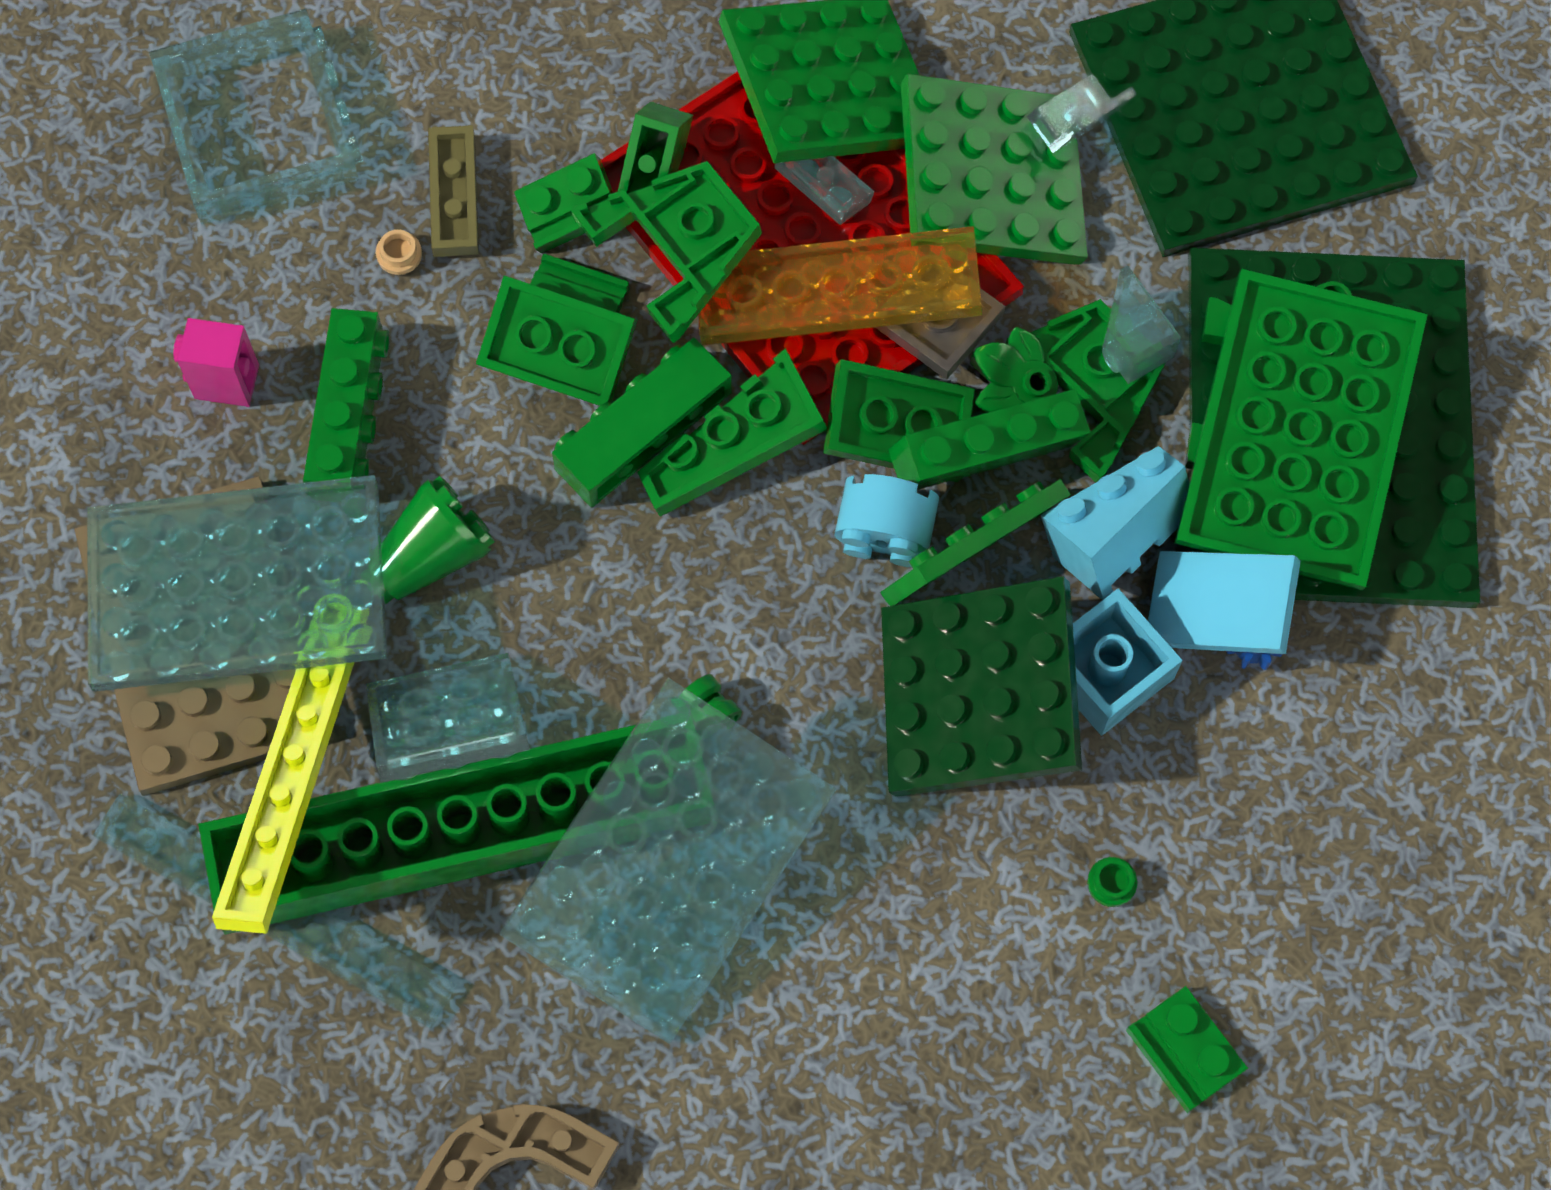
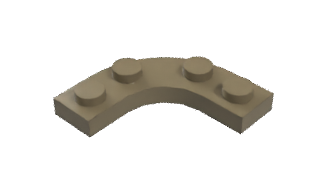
M512 1105L513 1107L499 1109L484 1115L480 1114L455 1130L439 1147L414 1190H477L492 1170L510 1161L533 1160L551 1166L587 1188L595 1190L620 1144L562 1111L539 1105Z

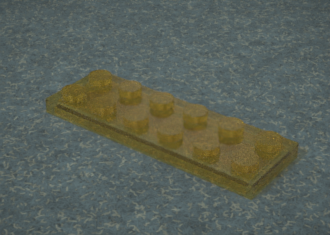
M974 226L748 251L699 313V336L702 345L982 316Z

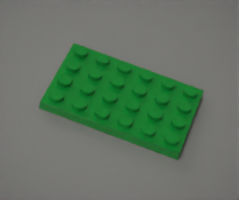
M1241 269L1234 291L1175 544L1211 553L1295 555L1301 561L1299 575L1363 590L1368 581L1428 314Z

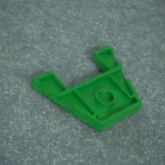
M708 161L651 180V186L628 194L625 190L609 194V200L590 207L587 206V203H583L570 210L575 221L596 247L632 222L638 221L683 277L681 282L646 305L649 314L672 343L680 339L762 234L760 224Z
M1101 299L1049 320L1046 326L1030 332L1040 341L1044 352V362L1056 373L1058 385L1065 391L1076 389L1082 407L1100 423L1088 436L1078 442L1069 453V458L1095 483L1106 476L1167 361ZM971 355L970 364L985 377L974 356Z

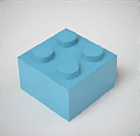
M1119 588L1073 623L1078 710L1097 732L1103 736L1175 678L1183 660Z

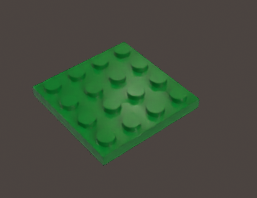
M824 0L722 10L718 22L773 163L905 149L901 82L907 74L919 75V72L888 0Z
M907 74L901 82L911 245L1064 264H1082L1088 258L1074 97Z

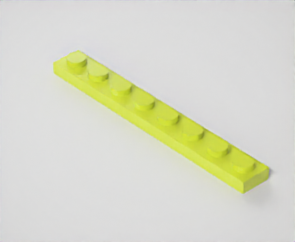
M320 598L212 915L216 929L264 934L268 932L370 616L367 601Z

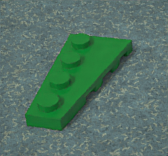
M786 348L773 358L775 364L759 377L754 374L740 386L742 391L722 408L717 405L704 416L706 421L690 435L683 433L637 472L654 509L660 517L828 429Z
M1061 479L1044 488L1040 481L1016 495L1020 504L1009 510L1004 502L981 517L985 524L981 528L973 531L970 524L947 537L945 541L949 547L937 553L932 546L909 560L908 562L913 570L881 591V595L889 606L898 604L923 586H927L957 567L961 562L969 560L997 542V540H1001L1051 509L1071 494Z

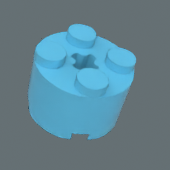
M865 474L863 483L855 484L854 475L849 476L845 482L834 536L837 540L844 543L843 553L848 556L870 559L873 551L891 555L890 562L895 565L912 567L908 561L930 548L939 503L938 494L929 490L927 498L917 493V483L896 477Z

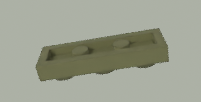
M473 125L428 128L431 249L433 257L479 255Z

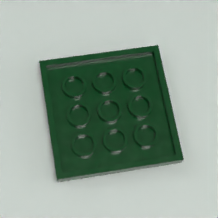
M1064 576L881 608L888 790L893 796H907L1082 770L1070 582Z

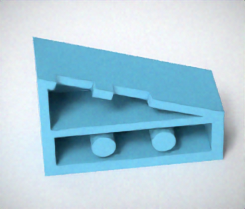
M1158 446L1041 514L1055 560L1101 600L1105 599L1113 592L1111 585L1125 571L1132 574L1141 565L1139 557L1153 543L1160 546L1178 528L1189 486L1185 466Z

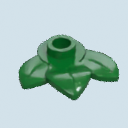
M1015 327L1010 333L1008 345L992 342L980 346L973 351V356L979 368L991 382L980 392L975 401V404L982 410L992 412L1057 393L1058 379L1056 373L1044 362L1043 347L1035 335L1029 331ZM1032 375L1038 376L1042 380L1043 386L1041 391L1031 387L1030 377Z

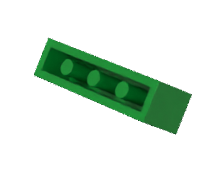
M695 337L683 346L680 344L675 345L663 356L658 367L648 375L641 373L628 384L625 393L613 403L608 401L600 405L591 415L590 422L577 432L575 430L567 432L558 440L552 452L554 469L593 508L732 394V375Z
M1073 389L905 435L890 447L888 452L897 478L917 483V490L1072 447L1088 436L1091 431L1077 391Z

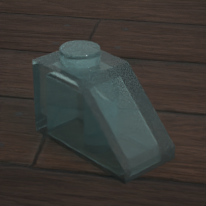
M1127 265L1120 269L1102 353L1109 368L1115 373L1120 372L1126 382L1130 384L1173 359L1181 336Z

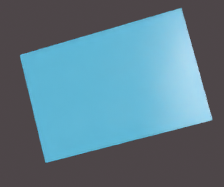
M1160 551L1148 622L1172 648L1286 654L1301 561L1295 555Z

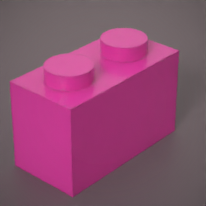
M188 318L184 334H178L176 337L173 356L174 361L178 362L182 370L183 380L188 383L194 399L249 407L259 363L244 326Z

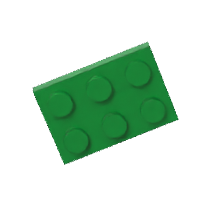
M504 275L476 365L600 406L605 402H612L638 319Z
M841 359L835 367L827 423L828 429L826 430L823 454L894 469L888 452L890 447L905 435L970 418L975 389ZM962 478L955 479V480H952V481L958 482V481L961 480Z

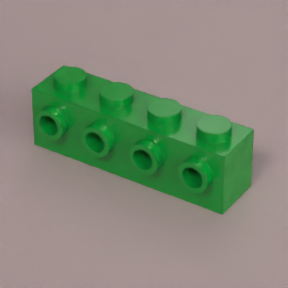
M331 308L303 477L304 485L310 500L313 502L358 506L360 489L367 486L369 478V459L365 458L367 444H373L376 433V417L372 415L374 400L379 401L381 399L383 388V375L379 372L381 358H387L389 351V331L383 330L378 312Z

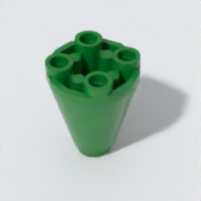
M440 475L434 481L428 479L420 486L368 562L367 567L369 570L361 575L367 587L385 605L394 598L400 600L483 558L492 550L490 546L495 540L489 534L490 529L472 509L466 514L460 510L463 505L457 499L459 497L458 494Z

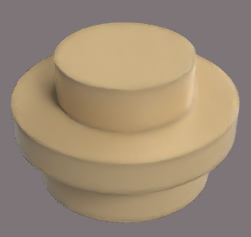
M392 230L383 235L378 242L376 258L380 267L386 272L402 275L413 271L419 265L422 259V248L419 240L413 234L404 230Z

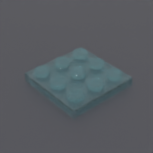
M509 653L366 683L376 765L381 783L392 780H408L419 774L442 769H457L469 763L491 758H507L515 753L530 750Z

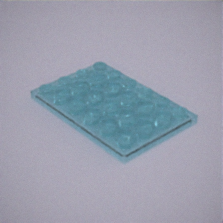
M375 475L87 507L88 685L93 692L387 659L379 489Z
M667 677L499 931V934L670 1044L837 789Z

